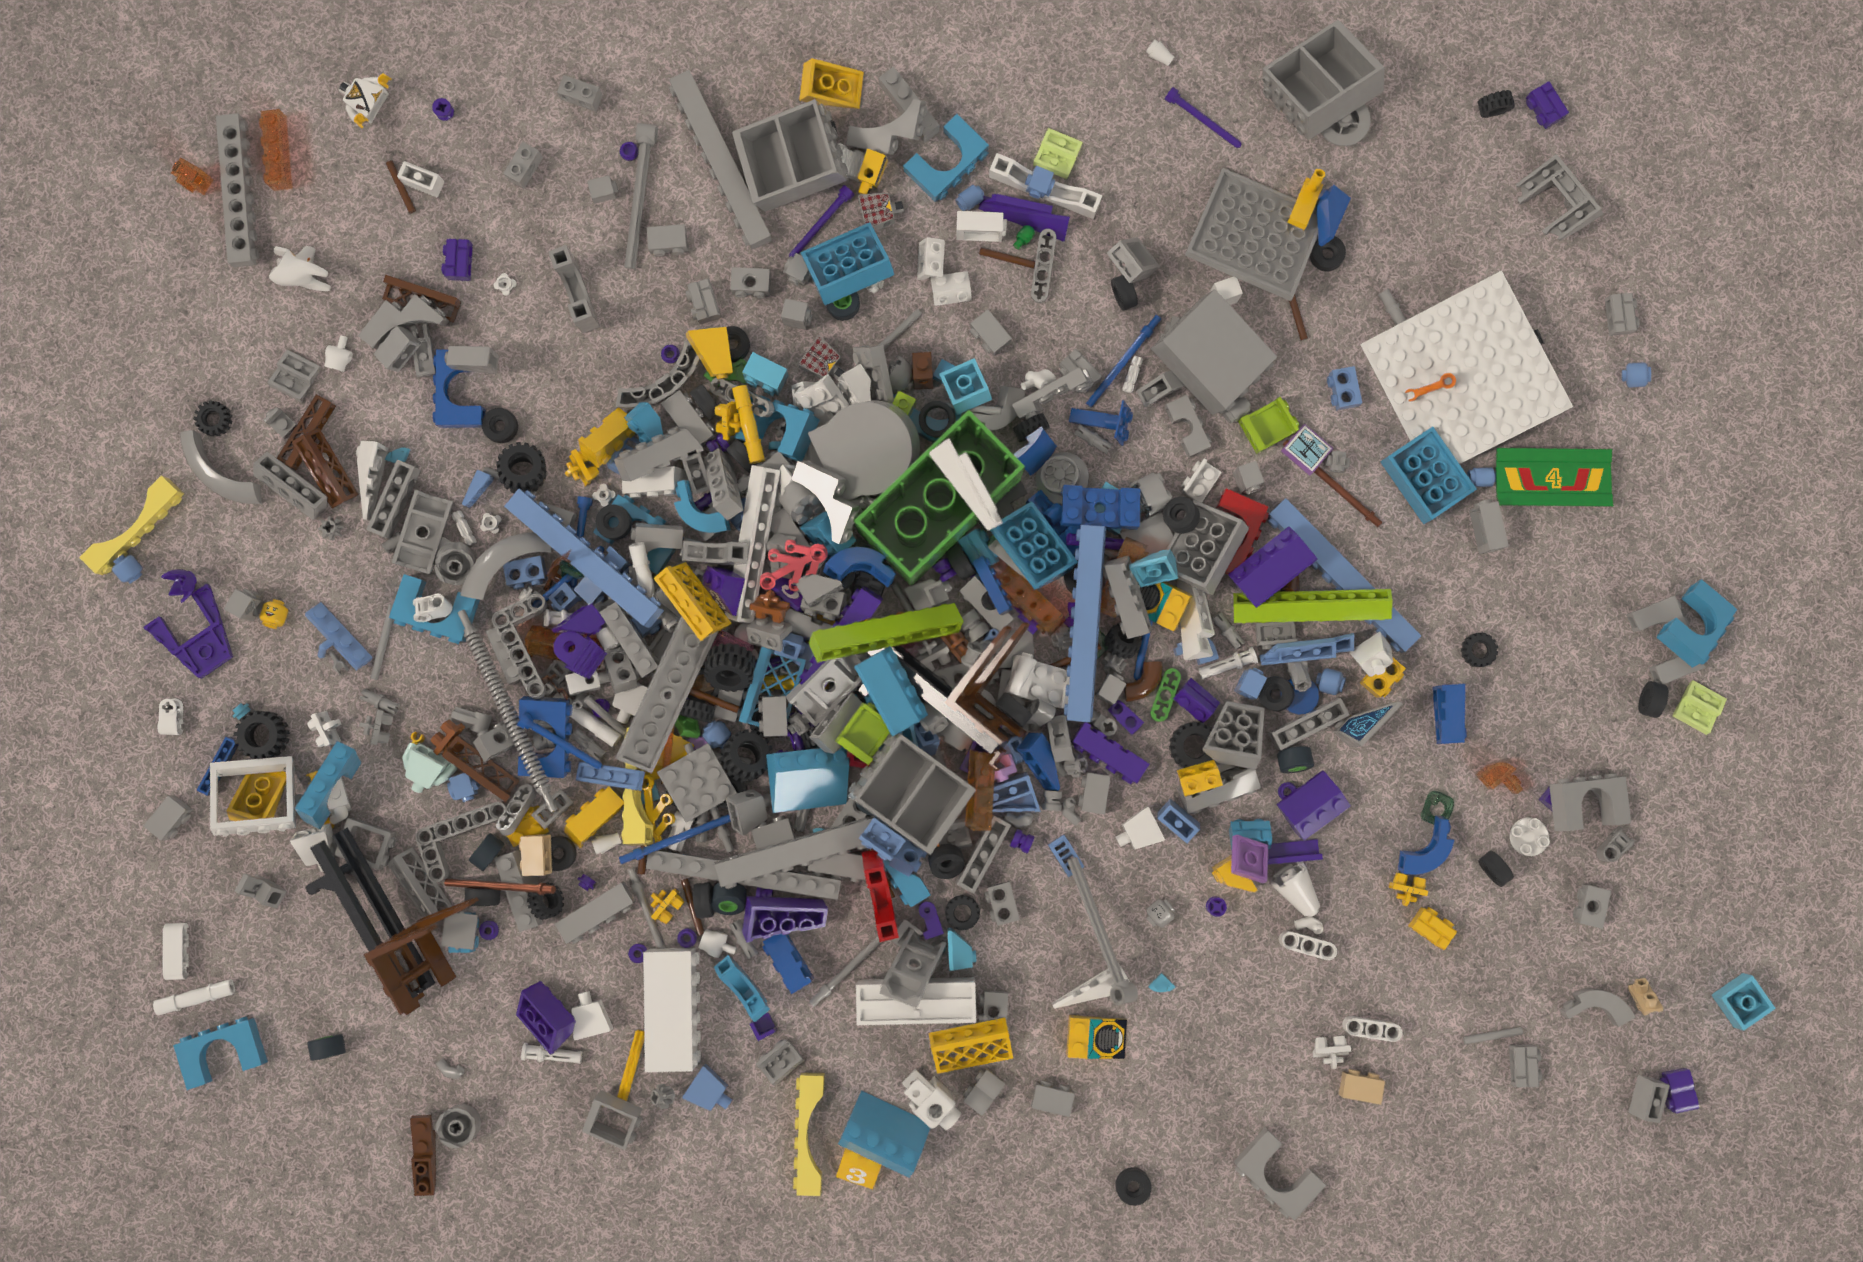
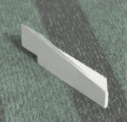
M947 439L930 452V456L986 529L991 530L1002 524L996 512L997 509L967 453L958 456L950 439Z
M1176 579L1178 588L1193 595L1180 621L1183 659L1193 660L1211 657L1213 652L1208 638L1214 636L1215 633L1205 592L1194 588L1180 579Z

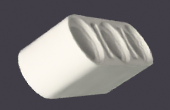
M166 923L164 925L163 977L165 980H186L188 977L187 947H189V934H187V928L189 926L187 923Z
M1287 930L1283 931L1279 936V943L1292 951L1325 960H1332L1337 955L1336 946L1325 940ZM1287 935H1292L1293 942L1290 945L1285 944V937ZM1310 940L1312 943V947L1309 950H1305L1303 947L1304 942ZM1329 945L1331 949L1330 953L1328 955H1323V947Z
M1348 1016L1342 1023V1027L1347 1033L1358 1037L1396 1042L1401 1039L1403 1034L1400 1026L1389 1021ZM1356 1021V1028L1349 1030L1350 1022ZM1371 1024L1376 1025V1030L1373 1033L1368 1032ZM1394 1027L1395 1034L1388 1036V1029Z

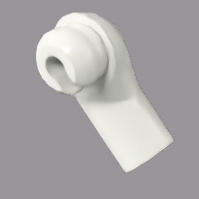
M1307 916L1294 921L1297 930L1307 927L1315 934H1321L1324 930L1321 921L1314 917Z

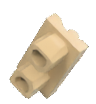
M1646 978L1637 979L1633 985L1628 986L1629 992L1636 1002L1637 1009L1644 1016L1651 1012L1663 1011V1006Z

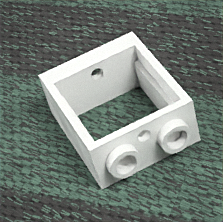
M957 211L956 240L1001 242L1002 236H1006L1007 219H1003V213Z

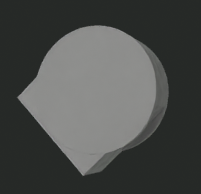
M872 400L851 404L837 412L829 423L808 433L823 467L846 478L845 491L840 497L848 501L862 495H875L884 492L919 458L920 441L913 421L899 407L884 401Z

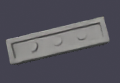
M413 847L393 857L388 863L389 868L423 917L437 912V903L444 904L446 908L452 906L437 882L429 879L424 863ZM410 854L414 860L413 865L406 864L403 857ZM415 871L424 874V881L416 879ZM426 887L434 889L435 897L427 895L425 892Z

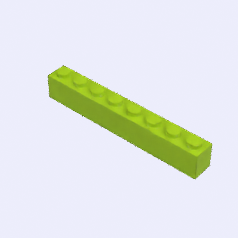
M1391 589L1276 592L1257 608L1243 593H1233L1234 623L1392 619L1393 600Z
M955 603L942 604L932 608L926 607L918 611H907L903 614H892L878 619L873 618L864 622H854L844 626L838 625L824 630L819 629L812 632L809 645L816 661L822 662L884 649L889 646L893 647L959 633L964 621Z

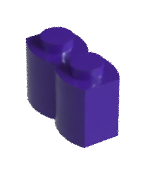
M1680 1068L1661 1073L1662 1078H1660V1081L1670 1085L1665 1104L1671 1112L1677 1114L1699 1109V1102L1689 1069Z

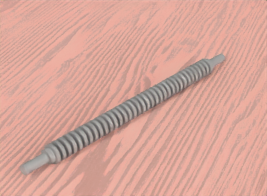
M461 610L458 612V615L465 628L464 637L467 638L466 642L471 647L470 650L473 652V656H475L474 659L477 661V665H479L481 674H484L483 678L488 683L489 691L493 692L491 693L492 697H494L493 700L497 701L495 704L498 706L500 715H503L502 719L507 724L506 728L509 729V733H512L510 736L513 738L512 741L516 742L514 745L518 747L519 756H522L523 764L527 765L525 769L529 770L527 771L528 775L532 774L529 777L533 779L531 781L532 784L536 783L534 785V788H538L536 792L543 796L550 813L557 810V807L550 794L551 785L547 784L549 780L545 779L547 776L544 774V770H541L543 767L539 765L540 761H536L538 757L535 756V751L532 752L534 748L531 747L530 739L526 738L528 735L525 733V729L517 726L519 716L516 715L517 711L514 710L515 707L512 706L513 703L510 701V697H507L509 694L506 692V688H503L502 679L497 674L498 671L496 666L493 665L494 662L491 660V656H489L490 653L487 651V647H485L483 638H480L479 630L472 626L466 611Z

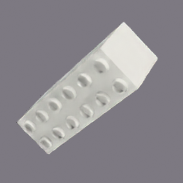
M655 948L644 952L645 1072L693 1071L698 1066V1062H701V1051H697V1045L701 1040V1033L697 1031V1024L700 1023V1011H697V1003H700V992L696 991V986L700 982V973L696 972V965L699 964V952H696V948Z
M974 977L930 978L917 1008L880 994L881 984L884 979L857 981V1025L976 1023Z

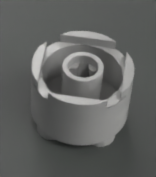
M1150 473L1130 484L1131 488L1140 489V511H1145L1147 513L1146 517L1164 510L1166 504L1172 499L1171 493L1163 485L1164 480L1160 473Z
M796 481L789 483L784 488L786 492L783 496L781 494L779 496L780 504L791 519L798 524L805 523L807 519L820 514L824 510V506L818 497L807 487Z
M463 542L447 543L436 554V575L444 583L461 585L475 564V556L472 550Z
M946 718L950 725L943 731L937 732L936 735L939 739L967 754L974 740Z
M457 1104L441 1114L437 1121L436 1132L440 1137V1141L450 1148L465 1146L478 1135L481 1128V1117L470 1105ZM457 1122L460 1124L461 1129H458V1124H456Z

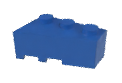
M1465 684L1433 686L1437 744L1465 743L1467 737L1465 728Z
M788 934L772 935L771 938L763 941L764 945L762 948L767 956H771L775 970L781 974L783 983L791 994L813 981L814 976Z

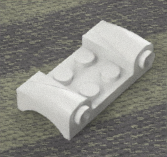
M1022 653V655H1013L1012 673L1004 692L1031 701L1040 699L1055 706V708L1064 710L1065 704H1068L1069 697L1065 695L1066 685L1070 683V677H1067V670L1037 662L1033 659L1034 655Z

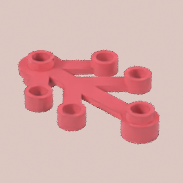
M787 540L785 543L786 552H797L805 554V556L799 558L781 554L777 549L769 550L768 559L771 562L779 561L788 563V565L773 573H763L760 576V586L765 590H770L775 586V580L794 571L793 578L789 580V589L791 591H798V587L791 584L799 583L798 580L802 576L804 565L811 562L810 569L806 571L805 575H817L819 563L823 562L828 556L827 548L822 544H814L811 547L797 545L794 540ZM788 545H793L794 547H793V548H788L787 546H788Z

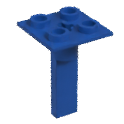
M1122 400L1119 415L1072 408L1069 422L1116 430L1114 438L1123 446L1124 441L1128 440L1129 430H1127L1128 423L1132 422L1133 412H1131L1126 402Z

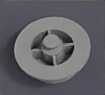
M1365 104L1331 125L1321 132L1322 136L1330 143L1338 146H1351L1358 143L1365 137L1370 128L1371 118Z
M1067 452L1051 455L1036 474L1038 490L1041 489L1052 503L1062 504L1061 488L1063 485H1078L1087 488L1089 482V472L1083 460Z

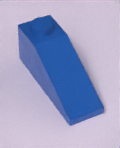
M1335 185L1329 189H1324L1318 197L1320 200L1316 208L1318 239L1321 247L1334 238L1351 199Z
M1028 733L1017 747V751L1044 790L1059 791L1060 784L1051 745L1042 733Z

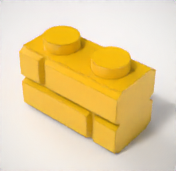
M1421 907L1408 927L1439 949L1445 950L1457 933L1453 928L1454 924L1445 918L1443 921L1437 917L1438 913L1432 908L1428 907L1425 909Z

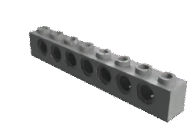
M238 113L216 116L227 262L234 268L257 265L256 259H259V253L257 248H255L257 233L253 228L256 217L252 211L254 196L250 191L253 180L249 174L251 160L247 155V150L250 149L249 140L246 138L248 123ZM237 133L235 138L231 139V136ZM238 151V154L233 157V154ZM240 169L239 173L234 175L235 171ZM241 188V191L236 194V190ZM240 206H243L242 210L240 212H237V209ZM244 224V228L239 231L240 225ZM246 242L245 247L240 249L241 244Z

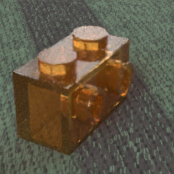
M181 157L172 167L171 174L176 177L175 181L192 193L197 191L205 195L214 181L200 168Z

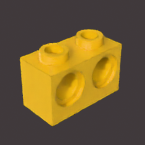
M1393 658L1391 666L1394 668V672L1392 675H1389L1385 668V672L1381 675L1375 674L1372 677L1366 675L1360 681V684L1376 698L1386 697L1392 690L1390 686L1402 679L1404 676L1402 672L1406 668ZM1375 679L1381 681V688L1379 690L1374 687Z
M1215 760L1177 770L1180 785L1185 796L1223 786Z

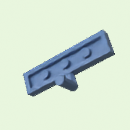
M321 602L305 613L308 620L327 639L319 646L317 654L319 658H324L327 649L333 645L356 671L372 660V656Z

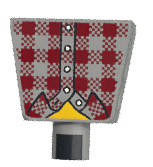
M889 193L858 195L864 224L870 222L874 231L894 224V214L904 212L902 200L891 203Z
M821 336L817 337L798 363L801 370L820 379L828 374L838 379L846 372L838 366L842 361L841 356Z

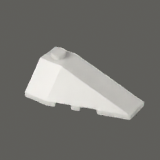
M1119 965L1124 980L1128 979L1124 970ZM1107 968L1052 1002L1053 1007L1059 1008L1110 996L1111 985L1114 982L1109 969Z

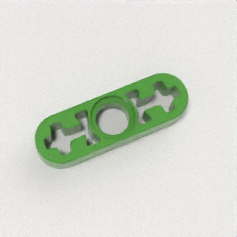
M1168 669L1162 676L1150 711L1151 718L1156 722H1162L1168 717L1173 698L1181 680V674L1177 669ZM1172 672H1174V676L1177 677V680H1173L1171 683V686H1174V690L1170 687L1163 686L1164 683L1168 684L1169 678L1167 677V674H1171ZM1162 690H1168L1171 693L1168 701L1161 699L1160 693ZM1157 701L1162 704H1168L1167 708L1163 706L1162 713H1164V717L1160 716L1159 719L1156 718L1157 715L1154 713L1155 710L1160 708V705H1157Z

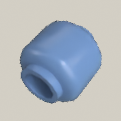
M1645 362L1627 364L1626 370H1622V382L1626 381V385L1630 388L1645 387L1648 382H1651V367H1648Z
M122 554L113 561L115 565L112 567V572L121 582H129L130 584L142 576L141 571L143 567L132 555L124 557Z
M1326 668L1322 673H1318L1316 684H1319L1321 692L1337 695L1343 691L1346 677H1343L1341 671Z
M713 720L712 723L707 724L703 728L702 736L713 749L718 747L720 749L724 748V744L731 736L730 730L722 721L716 722V720Z

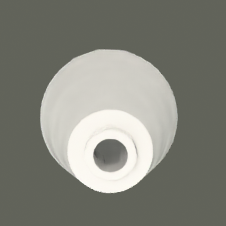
M1297 862L1298 865L1292 866L1290 863L1274 874L1275 880L1270 882L1304 916L1312 917L1319 912L1320 904L1306 865L1303 862Z

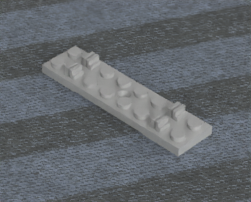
M681 616L616 755L617 760L647 772H653L718 632L700 641ZM667 691L671 693L669 698L664 697Z

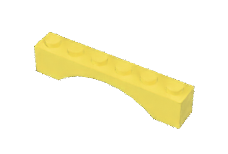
M160 476L148 488L144 508L136 522L122 535L103 543L92 544L79 558L94 573L100 575L108 574L112 571V567L115 564L113 561L122 554L126 557L127 551L131 547L138 545L141 541L140 538L145 533L151 532L155 527L154 524L158 520L165 518L172 506H176L181 502V497L184 493L169 478Z
M625 763L626 769L644 771L640 768ZM625 789L623 792L624 810L622 812L624 826L621 834L623 844L630 846L653 844V824L644 811L641 791Z
M801 1073L800 1078L796 1079V1090H800L799 1098L796 1097L795 1105L796 1110H799V1117L795 1118V1129H798V1137H795L794 1149H798V1157H794V1169H797V1177H794L793 1189H797V1195L801 1196L821 1195L822 1172L811 1155L807 1131L811 1113L824 1094L825 1073Z

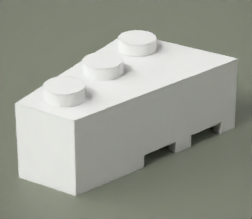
M675 466L659 469L653 468L654 472L638 479L622 481V494L629 495L632 499H639L641 495H647V497H658V495L674 496L677 494V482L689 479L684 469Z

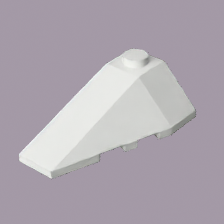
M361 441L360 446L357 447L356 456L362 515L364 520L370 522L375 511L386 462L385 457L388 454L389 448L378 442Z

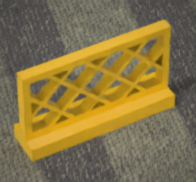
M686 562L674 567L668 566L654 578L700 641L732 624Z
M1006 1018L928 1033L937 1074L1013 1059ZM990 1044L996 1046L993 1050L987 1049ZM970 1048L977 1050L974 1054L968 1052ZM1001 1048L1008 1051L1002 1054L997 1053ZM951 1052L957 1053L954 1058L948 1056ZM982 1052L988 1054L986 1057H978ZM963 1056L969 1058L967 1061H959ZM943 1060L950 1062L947 1065L940 1066Z

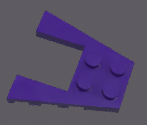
M205 584L191 595L210 623V626L181 646L162 617L158 616L143 627L200 679L233 658L218 606L209 584Z

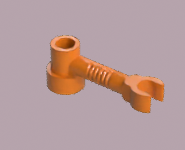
M1445 373L1441 376L1440 381L1415 390L1408 389L1405 393L1414 392L1415 394L1414 398L1408 401L1413 402L1417 397L1443 387L1451 389L1456 384V378L1451 373ZM1447 378L1452 379V383L1450 385L1445 384V380Z

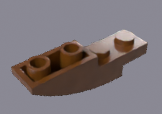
M412 1115L410 1124L413 1147L411 1163L414 1196L435 1195L436 1135L435 1130H433L432 1115Z

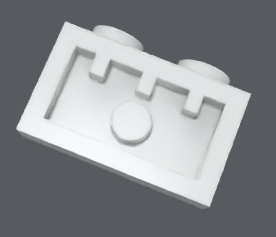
M927 237L919 242L917 280H926L929 277L941 278L943 276L944 240Z
M1205 458L1201 462H1196L1192 468V471H1194L1191 478L1187 476L1181 485L1184 487L1182 490L1183 494L1201 503L1222 473L1207 463Z

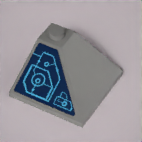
M1400 701L1385 703L1348 716L1334 724L1336 728L1333 732L1349 747H1362L1402 703Z

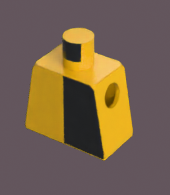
M867 148L857 177L859 182H861L858 193L870 194L872 187L878 188L888 163V159L884 154ZM869 173H873L871 178H867Z

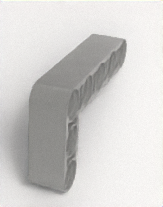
M532 594L497 611L492 616V623L527 693L533 699L543 698L546 694V687L515 626L542 614L547 609V602L540 594ZM535 600H542V605L539 608L532 606ZM523 608L525 610L524 614L520 617L515 616V611ZM500 617L507 618V622L504 625L497 624V620ZM515 634L513 642H506L507 635ZM517 651L524 652V656L520 660L514 658ZM526 668L533 670L529 677L523 676V671ZM535 685L541 686V691L538 694H532L531 692L532 687Z
M494 802L417 831L415 836L427 875L431 881H444L450 874L440 841L498 821L500 816L496 813V808L501 805L505 810L508 805L506 802ZM480 812H483L485 814V820L483 822H480L478 819V814ZM462 818L467 821V826L464 829L460 826ZM443 825L449 828L447 835H444L441 831ZM426 831L430 834L428 842L423 838V834ZM431 850H434L436 852V858L434 860H432L429 856ZM437 868L442 870L441 878H438L435 874Z

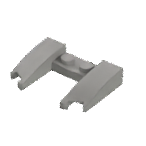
M1557 154L1516 184V187H1521L1522 197L1518 198L1520 205L1555 185L1573 207L1542 230L1545 235L1552 233L1559 236L1558 240L1560 241L1603 215L1599 205Z

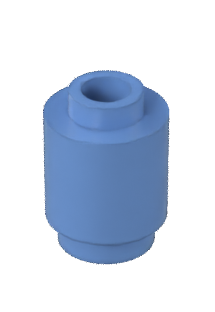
M971 185L958 194V198L955 201L962 211H969L983 201L982 196H984V192L979 186Z
M1492 467L1473 468L1467 472V476L1475 487H1492L1496 483V471Z

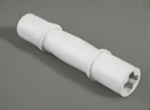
M644 542L629 545V550L633 562L632 566L636 571L637 582L647 590L646 595L649 598L655 597L654 582L649 568L650 561H648Z
M557 692L553 698H564L563 693L559 694ZM570 699V704L573 706L574 701ZM573 708L572 716L570 717L581 726L593 732L595 737L600 738L611 747H614L621 739L622 735L608 726L606 722H601L583 708L580 710Z
M232 979L215 984L211 983L207 987L194 989L179 995L173 994L172 996L155 1000L153 1008L156 1015L159 1016L173 1011H180L181 1008L198 1005L209 1000L215 1001L219 998L235 994L234 983Z

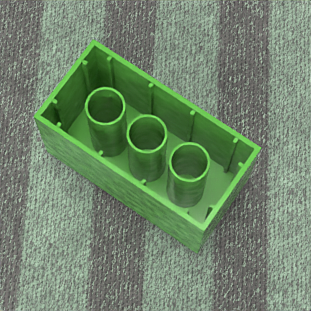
M970 410L956 421L854 520L858 533L877 552L885 556V561L910 586L914 585L946 554L947 550L952 548L979 521L976 514L930 456V452L947 439H950L958 456L967 453L994 505L1021 480L1025 466Z

